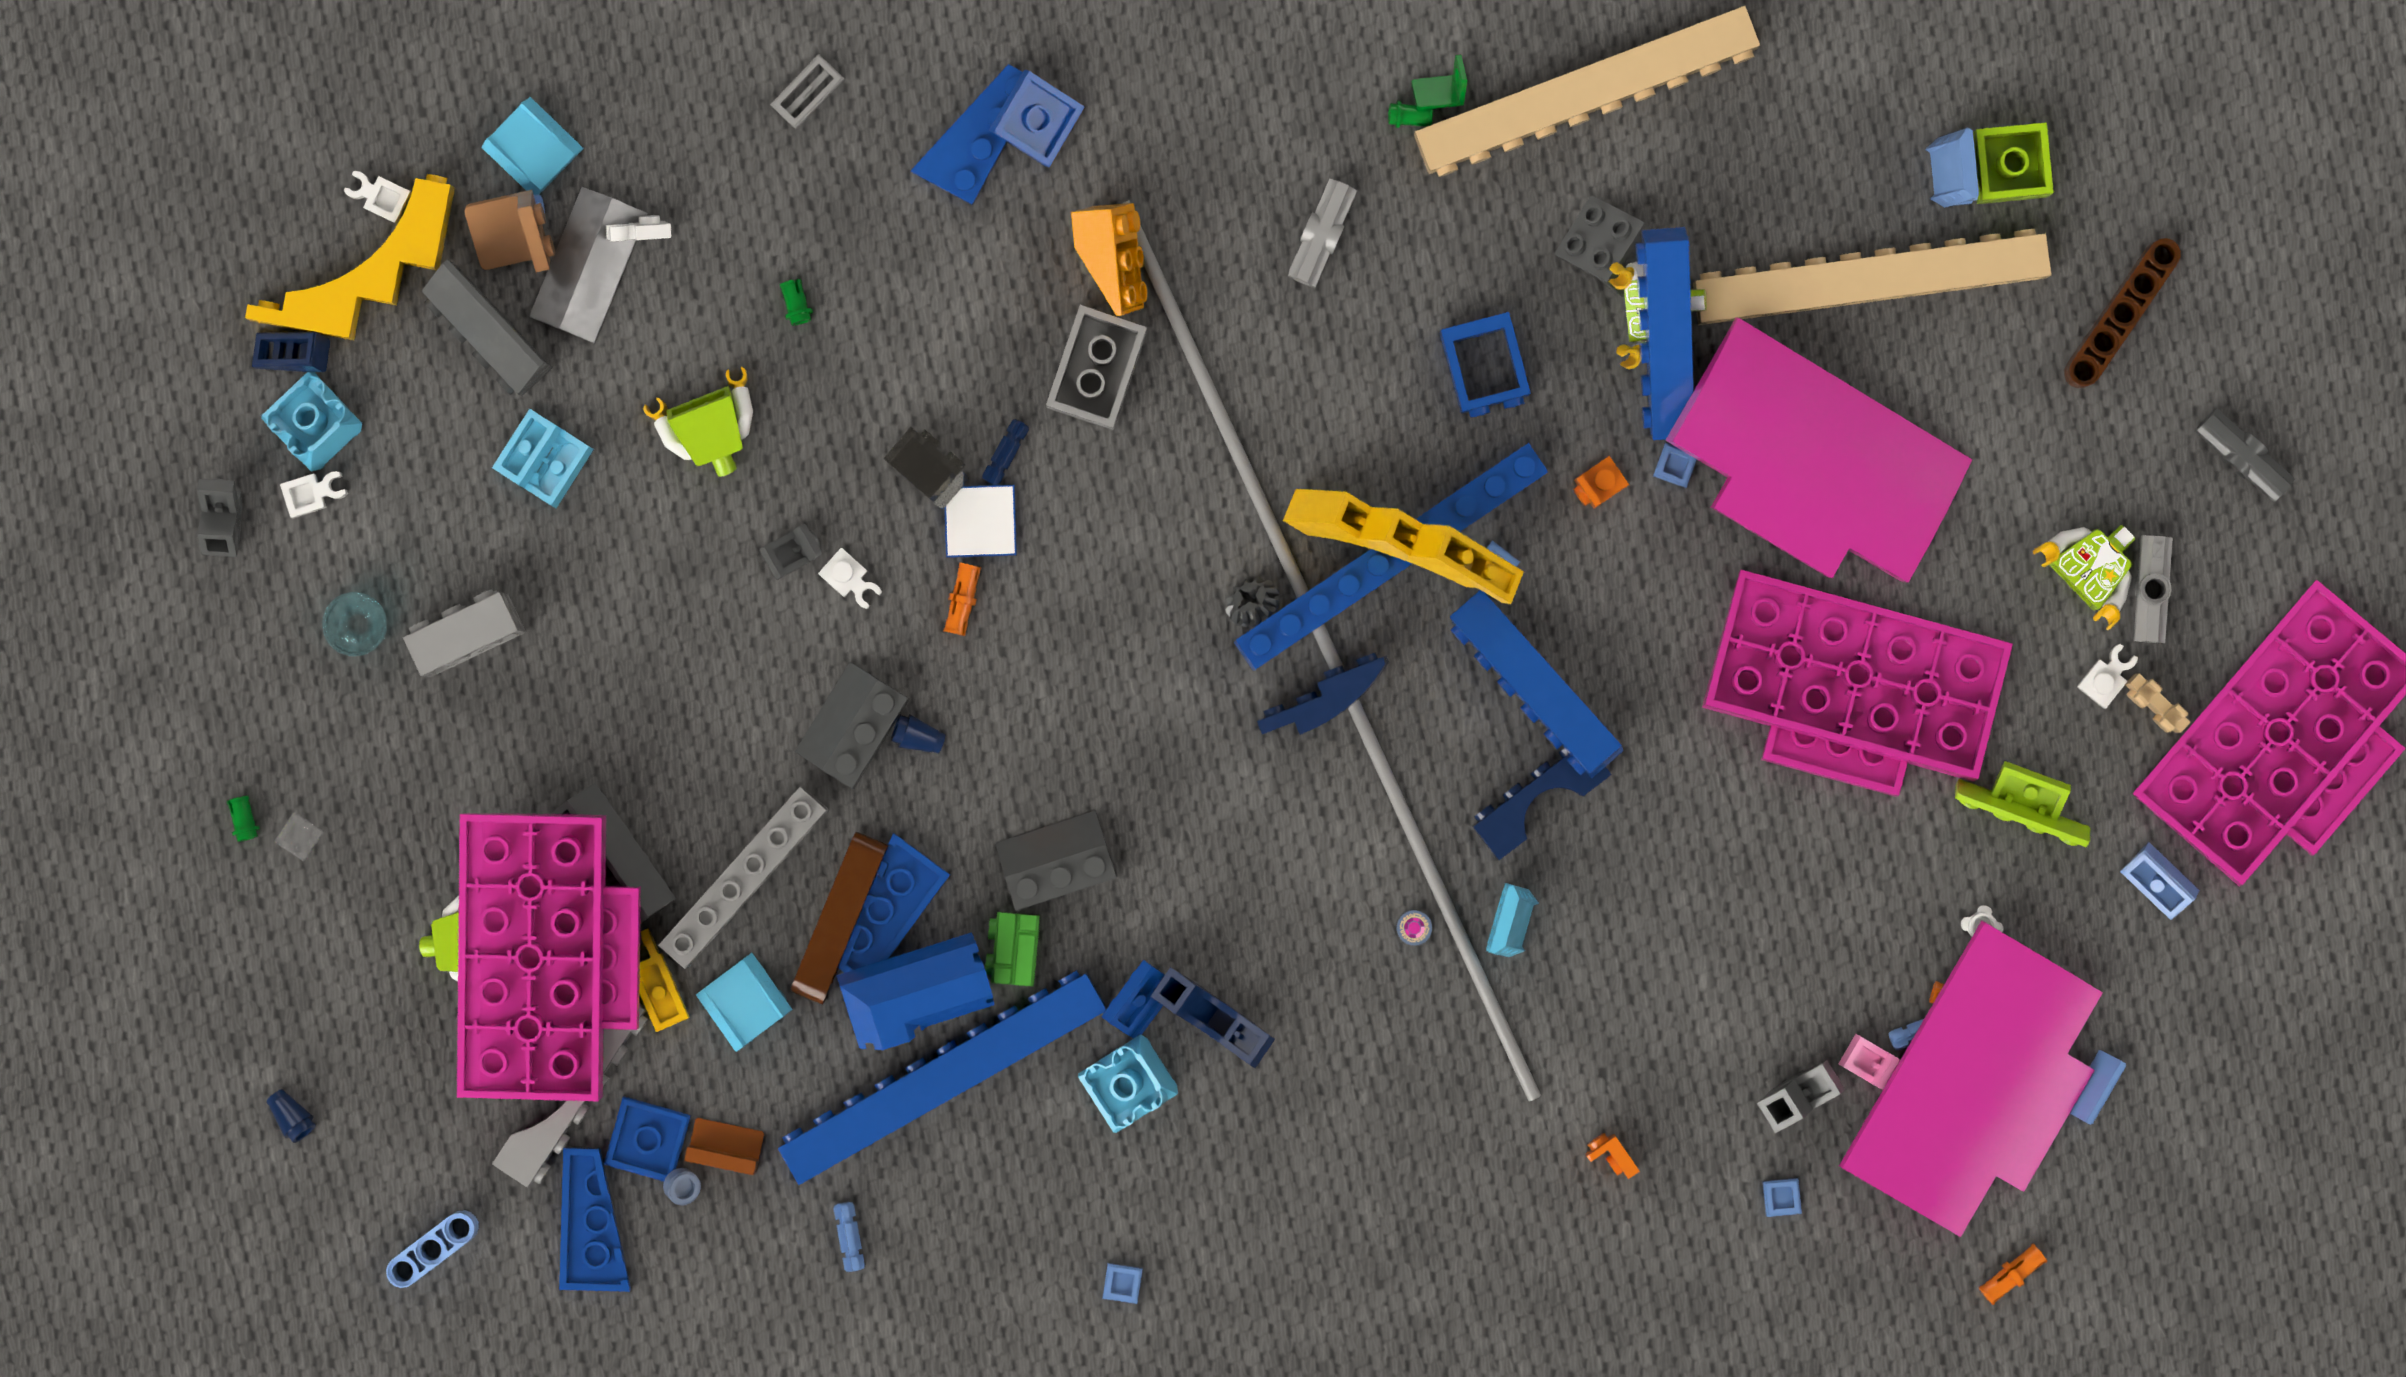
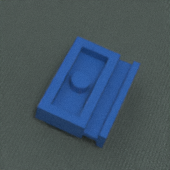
M1143 960L1101 1017L1133 1039L1140 1034L1142 1035L1163 1007L1162 1004L1151 997V994L1165 974Z

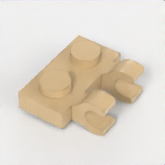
M2140 673L2133 674L2125 684L2130 689L2127 696L2140 708L2148 706L2156 714L2152 718L2153 721L2165 732L2174 731L2175 733H2181L2191 723L2186 718L2189 713L2179 703L2172 705L2160 693L2163 688L2153 678L2147 681Z

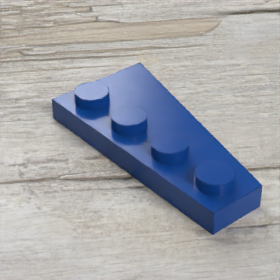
M1008 64L912 168L911 172L973 205L1007 143L989 131L1023 72Z
M893 833L838 968L846 973L889 959L951 874Z
M563 1148L559 1290L631 1291L600 1148Z

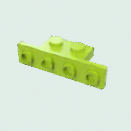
M2004 761L1992 790L1962 779H1958L1956 783L1955 799L1968 808H1981L1993 813L2000 820L2019 822L2026 825L2033 832L2039 834L2046 832L2059 837L2062 842L2071 846L2081 845L2088 847L2090 842L2089 826L2060 816L2071 792V785L2007 761Z

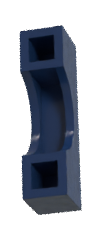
M1563 748L1558 752L1562 758L1550 766L1546 761L1530 773L1534 778L1524 787L1518 782L1502 794L1506 801L1495 809L1489 804L1474 817L1478 822L1472 827L1496 859L1500 860L1527 840L1524 825L1525 814L1535 797L1553 788L1569 789L1584 796L1612 775L1605 767L1593 778L1586 772L1580 776L1567 761L1571 755Z

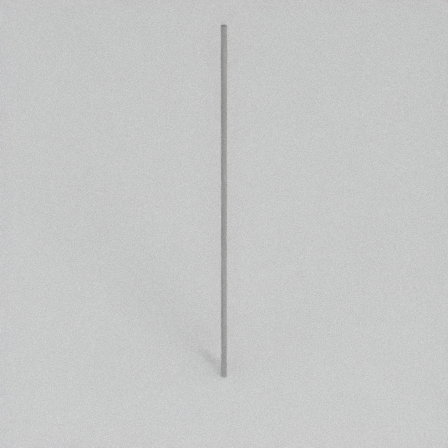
M1140 225L1137 238L1138 246L1143 250V265L1296 597L1299 598L1309 591ZM1325 624L1314 630L1313 634L1331 670L1343 665ZM1358 699L1348 708L1524 1093L1528 1101L1537 1099L1541 1096L1539 1089Z

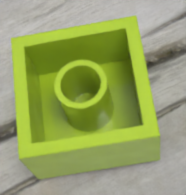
M2047 123L1976 129L1973 132L1979 188L1977 204L2047 198L2054 193Z

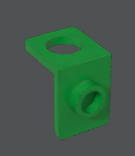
M1461 54L1455 55L1453 75L1412 80L1411 86L1418 110L1464 106L1467 77Z

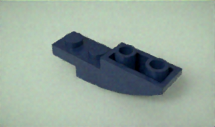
M1375 652L1357 659L1358 667L1345 671L1343 665L1324 672L1325 680L1317 682L1322 696L1318 697L1316 691L1296 698L1298 705L1285 710L1283 704L1263 711L1265 718L1257 721L1261 733L1265 734L1295 722L1301 735L1335 718L1362 697L1380 677L1389 663L1387 655L1378 659Z

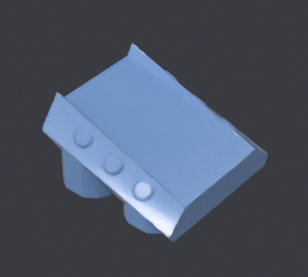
M1965 128L1937 138L1925 149L1930 152L1934 195L1930 199L1944 208L1972 204L1979 196L1973 130Z

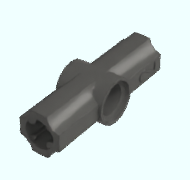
M2217 408L2195 430L2208 445L2213 447L2222 456L2221 459L2225 464L2229 462L2238 470L2236 472L2238 476L2244 479L2247 478L2272 502L2281 497L2294 482L2295 478L2268 455V449L2256 437L2248 432H2243Z

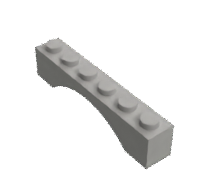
M640 1003L639 1028L637 1030L604 1029L603 1088L609 1080V1077L604 1074L613 1063L618 1066L629 1050L624 1044L631 1033L637 1037L648 1021V1018L643 1016L647 1010ZM565 1101L546 1120L533 1127L511 1134L492 1165L525 1187L531 1186L534 1181L540 1184L551 1168L546 1162L553 1152L558 1155L561 1153L570 1139V1136L565 1133L573 1122L577 1125L581 1123L590 1107L585 1104L586 1101Z

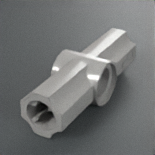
M1329 179L1315 213L1312 212L1300 239L1302 244L1289 269L1288 277L1304 285L1316 287L1330 254L1333 255L1339 237L1345 227L1343 222L1355 199L1356 189L1340 181Z
M2146 535L2140 537L2138 579L2134 588L2136 607L2133 641L2165 643L2168 598L2172 592L2170 583L2172 537ZM2149 580H2155L2160 585L2161 592L2156 599L2149 598L2145 593V586Z

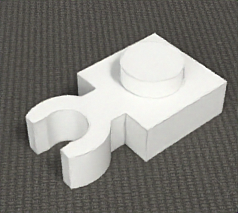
M353 171L352 175L362 181V187L358 191L345 188L344 192L354 199L367 198L363 208L397 224L412 192L378 176L373 185L365 174Z
M658 215L639 216V223L606 225V239L610 241L671 238V224L660 221V216Z
M330 472L323 478L322 482H318L316 474L313 473L280 484L290 517L296 518L327 508L324 501L325 497L329 496L334 499L345 497L348 494L347 490L343 489L334 492L331 488L332 481L341 478L342 473Z
M840 548L818 573L843 597H846L852 590L855 593L857 603L865 609L870 607L862 597L865 590L872 589L878 595L882 593L880 587L875 583L862 580L868 571L843 548Z
M2121 644L2112 648L2108 664L2098 659L2077 686L2078 689L2104 709L2108 707L2127 683V680L2120 675L2122 671L2133 668L2138 660V657L2133 655L2127 663H2121L2118 659V653L2124 647Z

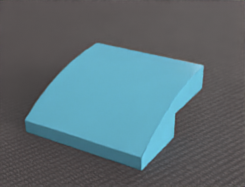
M529 409L492 468L552 507L557 508L594 449Z

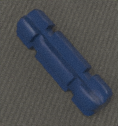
M1017 419L1011 421L1006 430L1008 432L1007 436H1003L991 458V466L987 465L982 475L985 481L993 485L1000 484L1005 475L1003 473L1004 469L1009 468L1020 447V440H1024L1029 431V427Z

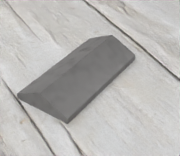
M581 187L555 251V256H553L550 269L547 271L529 317L595 343L636 242L635 239L624 241L607 240L606 225L639 223V216H646L647 213L609 196Z

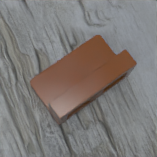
M697 1118L694 1123L690 1145L686 1149L684 1161L755 1175L764 1132Z

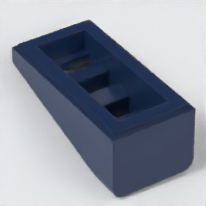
M317 332L256 333L252 367L256 369L299 372H326L330 340ZM269 342H274L272 359H268ZM284 344H287V345H286V352H285V359H282V358H283V351H284ZM300 344L299 359H297L298 345Z

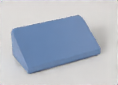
M2150 842L2120 871L2170 920L2192 903L2200 891Z
M2099 1050L2089 1066L2095 1071L2070 1114L2087 1124H2093L2123 1073L2126 1063Z

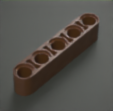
M2168 238L2159 239L2151 243L2142 253L2066 364L2064 376L2072 387L2085 388L2094 384L2100 378L2181 258V251L2175 241ZM2157 247H2163L2168 251L2170 259L2166 265L2159 264L2155 260L2154 251ZM2137 276H2143L2149 281L2150 289L2147 294L2139 293L2135 289L2134 280ZM2117 305H2124L2128 308L2130 318L2127 323L2119 322L2115 318L2114 309ZM2097 334H2104L2109 338L2110 347L2107 352H2101L2095 347L2094 339ZM2078 362L2086 364L2090 369V376L2087 381H2081L2075 376L2074 368Z
M855 832L790 992L822 1005L827 998L826 994L830 984L834 981L841 957L851 937L855 923L860 916L888 844Z

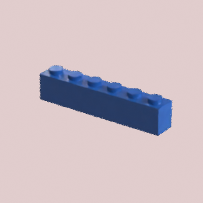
M1685 227L1642 230V243H1636L1637 264H1643V276L1637 277L1639 298H1644L1645 309L1638 310L1640 331H1645L1646 342H1640L1641 364L1647 363V374L1641 375L1642 396H1648V407H1642L1643 427L1650 429L1653 441L1666 440L1694 391L1689 239Z
M1482 590L1478 591L1450 616L1452 623L1455 625L1450 629L1451 632L1463 645L1468 642L1472 644L1478 651L1473 656L1486 671L1493 668L1501 678L1497 683L1509 697L1516 694L1524 702L1520 709L1533 723L1538 719L1548 729L1543 733L1544 736L1556 749L1561 746L1566 749L1571 755L1567 761L1580 776L1586 772L1593 778L1624 751L1618 740Z

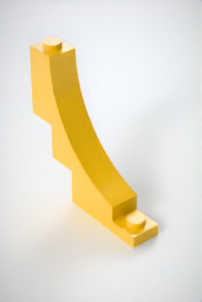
M426 174L425 180L416 178L411 197L399 223L384 244L370 258L354 270L333 281L305 290L286 292L282 311L279 310L280 304L259 300L258 306L247 304L245 318L254 322L354 340L362 299L397 306L405 264L432 270H438L440 267L455 188L447 184V178Z
M1295 489L1283 519L1284 522L1307 536L1343 541L1397 557L1446 577L1464 587L1478 588L1501 603H1512L1524 571L1451 526L1422 524L1399 509L1371 507L1345 491Z

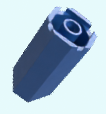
M972 932L836 975L860 1049H867L865 1043H873L875 1050H885L898 1046L915 1038L914 1030L918 1026H920L922 1032L928 1026L995 1005L983 962L977 953L979 950Z

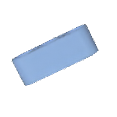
M466 1210L458 1211L431 1229L390 1261L386 1269L389 1282L396 1287L405 1288L421 1279L476 1236L479 1229L476 1216ZM456 1218H462L468 1222L469 1233L467 1236L461 1237L454 1232L453 1222ZM427 1240H435L440 1244L441 1254L438 1258H432L426 1254L425 1243ZM400 1261L408 1262L412 1266L413 1275L410 1279H403L398 1275L396 1267Z

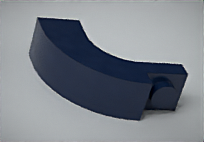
M1171 967L1151 994L1152 998L1171 1012L1209 1035L1254 1068L1257 1067L1275 1038L1263 1031L1251 1020Z

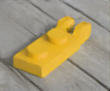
M647 928L641 931V939L651 958L640 962L639 994L654 1029L658 1032L690 1017L662 953L659 954L652 934Z

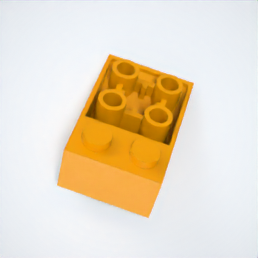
M1134 203L1099 205L1071 212L1074 248L1116 316H1122L1143 309L1144 302L1147 300V287L1141 278L1140 267L1143 266L1144 255L1142 248L1138 246L1137 232L1140 230V216L1135 211Z

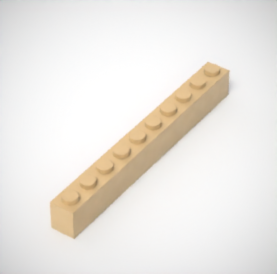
M1743 6L1417 130L1414 133V137L1428 173L1437 172L1438 177H1442L1457 171V164L1470 159L1473 165L1491 158L1489 151L1503 147L1504 152H1508L1524 145L1522 139L1535 134L1537 140L1548 137L1557 132L1555 126L1568 122L1570 127L1582 124L1590 120L1588 114L1601 109L1603 115L1616 111L1623 107L1621 101L1634 97L1635 101L1639 102L1656 94L1654 89L1667 84L1669 89L1684 85L1689 82L1687 76L1700 71L1701 76L1704 77L1721 70L1720 63L1733 59L1734 64L1747 61L1754 57L1753 51L1759 48L1760 43L1747 9Z
M2035 229L2015 231V238L2001 239L2000 234H1989L1980 236V242L1966 244L1965 238L1944 241L1945 247L1931 249L1930 243H1922L1909 246L1910 252L1897 254L1896 248L1875 250V257L1861 258L1860 252L1840 255V261L1826 263V257L1807 259L1805 260V266L1791 268V262L1771 264L1770 271L1756 272V267L1735 269V275L1722 277L1721 271L1700 274L1701 280L1693 283V290L1705 289L1707 299L1706 311H1696L1698 325L1734 321L1736 317L1749 319L2045 279L2051 276L2046 233L2036 235Z

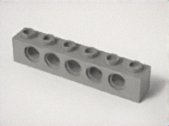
M803 786L799 787L658 946L684 969L688 968L829 809Z

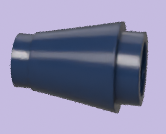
M910 714L908 717L899 715L893 729L891 741L898 743L899 748L939 754L946 734L939 732Z
M283 1089L275 1092L267 1099L266 1103L269 1105L285 1138H290L293 1143H296L315 1129L316 1125L312 1121L313 1115Z

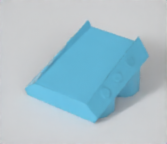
M531 97L521 102L520 106L485 140L481 147L526 191L532 190L533 195L540 194L584 149Z
M307 372L261 416V419L270 430L287 445V449L292 455L302 461L311 472L321 470L331 458L361 432L362 422L315 372Z
M1505 883L1486 947V951L1489 953L1511 957L1525 951L1522 944L1533 906L1539 904L1529 889Z
M753 953L743 958L696 994L735 1052L793 1010L788 1004L785 995L781 990H778Z
M1141 1034L1078 1073V1078L1114 1133L1131 1125L1150 1111H1154L1178 1094L1176 1082L1172 1079L1148 1038Z

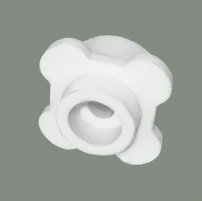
M1985 905L1979 906L1977 912L1971 917H1964L1961 920V928L1964 931H1968L1971 937L1981 921L2003 932V925L1996 921L1991 915V908Z

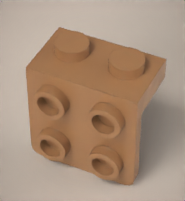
M532 190L470 203L465 207L466 220L480 266L483 269L489 270L529 260L533 261L536 272L550 269V256H555L554 245L551 236H545L542 224H546L544 210L541 203L536 204Z

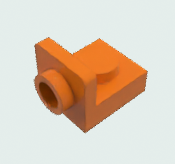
M1608 456L1574 479L1578 486L1573 491L1584 506L1590 503L1594 509L1627 487L1629 483L1611 457Z
M1603 1133L1588 1144L1590 1151L1585 1153L1590 1162L1606 1151H1609L1611 1155L1605 1159L1617 1176L1624 1172L1626 1177L1630 1179L1640 1172L1614 1134L1607 1137Z

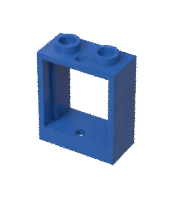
M1509 312L1440 330L1439 333L1461 414L1469 412L1470 418L1491 413L1489 406L1503 403L1504 409L1525 404L1523 397L1529 396L1531 392ZM1503 330L1518 388L1469 401L1454 343Z

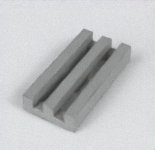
M818 54L770 105L791 126L797 129L845 79ZM819 65L823 67L824 70L785 110L781 106L785 100ZM831 75L834 79L794 118L791 114Z

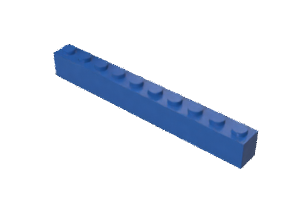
M1527 443L1420 515L1416 520L1422 524L1451 526L1461 532L1548 473V470L1531 445ZM1370 549L1236 639L1234 644L1251 669L1255 671L1413 563Z
M1076 970L1060 979L1059 983L1062 987L1049 993L1047 988H1044L1028 997L1031 1004L1019 1011L1016 1005L997 1015L1000 1022L987 1028L985 1022L967 1032L969 1039L958 1046L953 1040L936 1050L938 1057L926 1063L924 1058L915 1061L905 1067L908 1074L898 1080H895L893 1075L885 1078L874 1085L877 1092L865 1098L862 1092L843 1102L847 1109L834 1115L832 1110L825 1112L813 1119L816 1126L803 1133L801 1127L783 1136L782 1139L785 1144L781 1145L778 1150L797 1184L800 1185L1104 1013L1107 1007L1087 972L1080 976Z

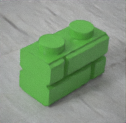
M998 911L997 919L990 918L988 939L995 940L994 954L987 953L985 971L987 975H992L991 983L1034 986L1040 915Z

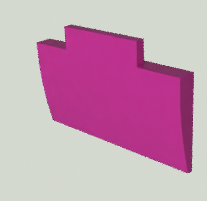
M1738 317L1732 323L1665 440L1727 477L1711 508L1828 578H1833L1849 550L1899 581L1909 583L1943 521L1972 462V459Z
M1740 570L1702 708L1770 726L1761 758L1763 761L1891 796H1899L1907 764L1974 782L1979 779L2013 643Z
M2315 580L2132 794L2238 886H2242L2286 834L2310 855L2314 856L2406 749L2380 727L2381 723L2406 695V653L2323 584Z
M460 814L457 1097L599 1101L603 1097L604 1029L637 1030L639 1028L641 887L605 886L606 815Z
M1981 921L1839 1166L1961 1237L1996 1176L2017 1189L2025 1191L2095 1070L2070 1056L2068 1052L2103 992Z

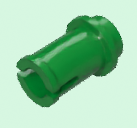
M1397 100L1396 104H1389L1388 124L1395 125V128H1399L1400 125L1424 127L1432 125L1433 109L1418 110L1416 105L1402 104L1400 100Z
M793 279L781 283L780 288L782 289L788 314L785 315L786 320H790L791 326L810 322V315L813 313V310L808 308L802 280L796 279L794 281Z
M249 796L227 800L235 829L232 832V836H236L237 842L257 838V830H260L259 826H255Z

